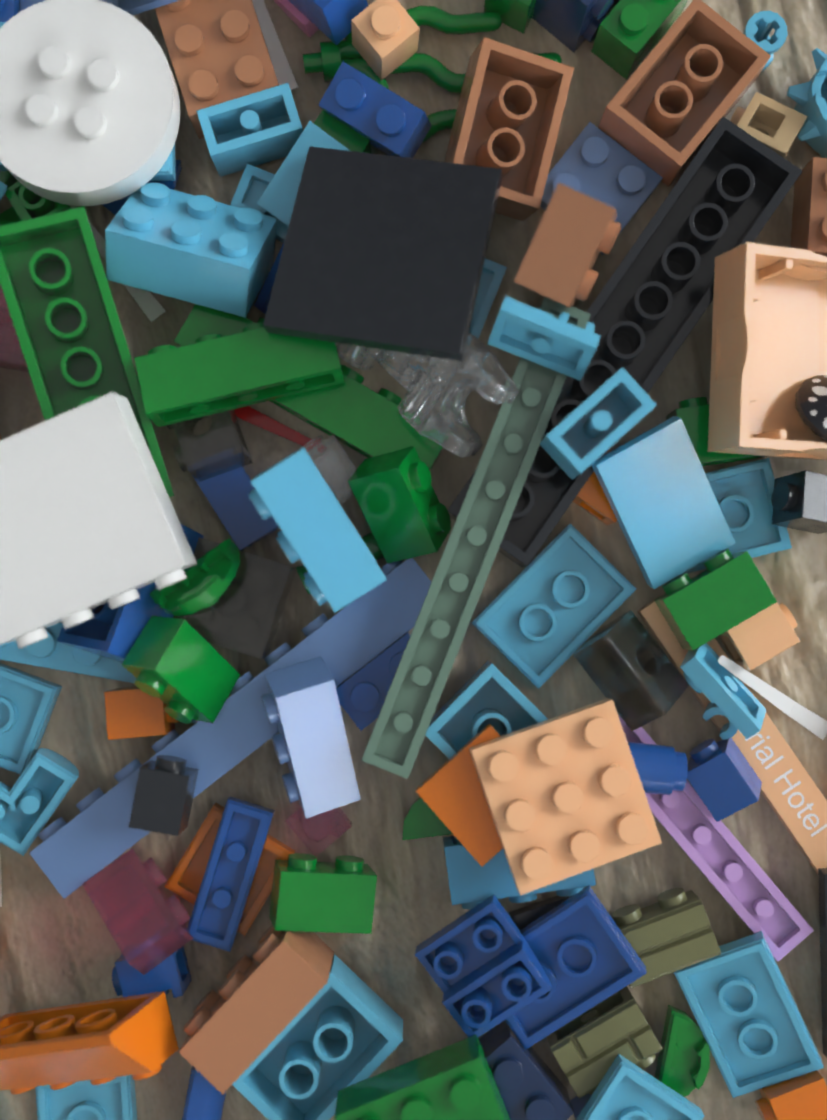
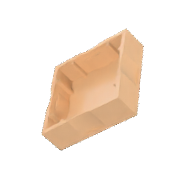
M746 242L715 257L708 452L827 461V441L816 435L803 422L796 408V393L804 381L817 375H827V257L810 250Z

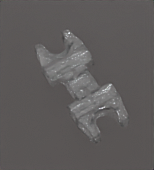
M468 333L463 361L336 343L339 356L356 368L371 370L377 361L407 390L397 407L401 416L419 434L435 441L447 451L459 457L475 456L483 445L481 437L471 427L466 418L465 402L469 393L475 390L484 399L492 401L497 405L504 402L511 404L519 393L515 382L504 370L496 355L471 333Z

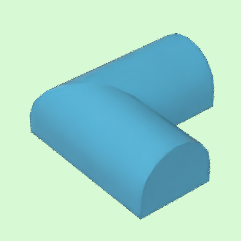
M39 748L12 787L0 781V843L23 856L79 777V770L74 764L52 750Z

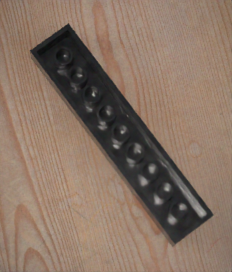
M722 117L587 310V313L591 314L589 322L594 323L595 326L594 333L601 336L597 349L581 381L569 376L566 377L542 440L622 367L648 394L713 301L715 257L746 242H754L802 173L801 169L725 117ZM539 445L498 551L520 567L528 566L593 473L592 466L590 465L584 472L572 480L543 447ZM474 473L447 510L450 518L454 521L457 519Z

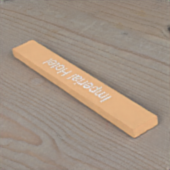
M653 600L637 612L705 710L710 700L703 693H698L690 687L684 677L683 670L680 668L688 650L681 647L659 607ZM715 638L707 642L719 657L723 655L728 658ZM741 681L750 690L748 685ZM766 713L759 732L746 739L737 730L736 734L731 738L761 780L760 792L818 875V868H827V800ZM715 715L711 718L719 732L725 724L729 723V720L723 715Z

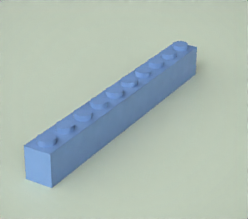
M413 558L407 559L404 562L401 560L385 564L381 570L387 578L386 581L343 607L344 609L331 619H328L324 613L314 619L301 630L306 638L299 644L291 648L285 642L264 659L269 667L254 678L250 671L238 678L230 692L232 696L226 699L214 723L192 720L194 725L180 736L173 729L151 746L156 754L144 764L151 760L156 761L158 755L175 756L187 760L186 767L199 769L193 797L195 798L271 739V736L279 732L277 722L269 724L261 699V695L269 693L265 678L266 673L321 656L334 679L335 686H339L414 627L431 585V580ZM137 758L114 775L118 782L116 786L105 794L99 787L77 803L76 807L81 813L66 823L61 816L38 834L43 842L30 851L29 854L63 899L151 832L129 827L139 770L143 766Z

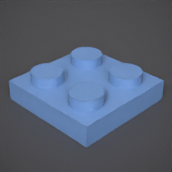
M589 122L549 172L540 207L546 211L559 182L616 208L617 219L615 222L621 224L620 235L660 184L663 177Z

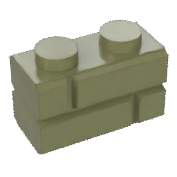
M683 888L669 889L657 896L658 902L642 909L636 904L628 905L616 910L612 914L614 922L646 966L647 974L629 984L630 988L721 954L704 905L692 890L685 892Z
M627 986L547 1036L553 1055L579 1098L588 1093L592 1096L618 1054L641 1069H645L655 1061V1054L663 1049Z

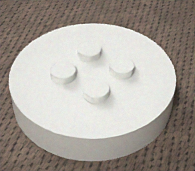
M46 0L22 10L0 28V162L16 180L35 194L57 203L71 206H96L117 201L134 193L158 173L168 159L178 135L181 111L180 98L173 73L163 50L152 33L140 21L123 9L101 0Z

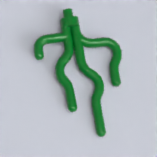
M422 5L406 10L418 26H429L445 34L462 35L498 30L502 25L501 15L495 11L458 15L450 14L435 6ZM352 31L345 37V40H342L337 45L332 41L320 42L321 52L303 54L305 74L323 72L324 82L332 81L341 63L344 61L389 89L386 79L384 78L381 81L352 45ZM556 52L536 54L562 63L561 56ZM415 53L389 74L422 73L428 76L436 85L451 93H461L465 74H457L448 70L439 60L424 53ZM457 109L442 110L429 114L427 117L432 126L422 143L439 131L452 129Z

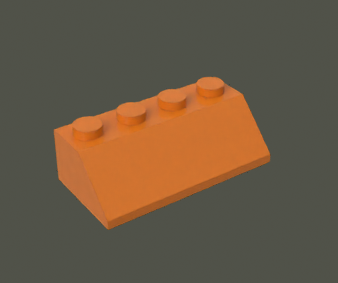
M165 991L5 1014L0 1018V1091L10 1089L11 1094L16 1095L43 1085H50L51 1090H58L68 1087L77 1081L90 1080L92 1085H100L118 1076L132 1075L133 1080H142L157 1074L162 1070L161 1064L179 1049Z

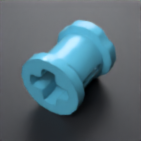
M760 11L754 14L746 23L743 33L771 55L763 70L771 64L774 53L783 46L788 35L784 19L778 13L772 11ZM774 28V29H775L774 34L772 35V37H769L768 35L770 34V32H771L772 29Z

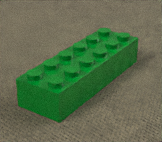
M85 207L0 226V285L44 420L47 421L111 392L126 397L168 496H174L151 419L145 413L138 377Z

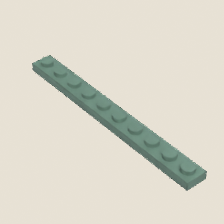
M546 296L540 307V310L552 314L557 319L561 313H569L567 322L585 329L591 316L590 313L572 306L567 307ZM520 357L361 761L406 779L409 778L567 375Z

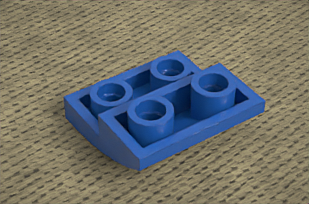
M494 894L416 947L415 956L444 993L443 1005L468 1037L473 1035L480 1037L552 990V984L532 949Z

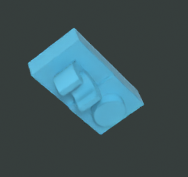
M505 296L487 344L581 381L597 349L601 336L594 333V323L588 321L585 329L567 322L569 313L563 312L557 319L550 313Z
M708 643L693 651L688 650L680 668L683 670L684 677L690 687L698 693H703L710 700L703 718L707 721L715 715H723L729 720V723L721 728L719 736L722 740L733 737L737 730L746 739L759 732L766 714V708L739 678L718 663L719 656Z

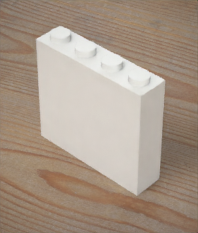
M111 392L0 441V645L16 641L20 649L49 637L45 628L59 622L63 623L65 629L84 623L94 618L92 608L108 602L112 610L140 598L137 589L154 582L158 590L178 583L187 578L184 569L197 564L126 397Z

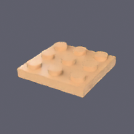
M607 698L469 747L516 889L520 895L662 843L612 699Z

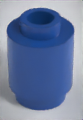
M627 742L645 793L671 795L673 791L682 792L684 790L688 773L687 756L684 752H675L673 746Z

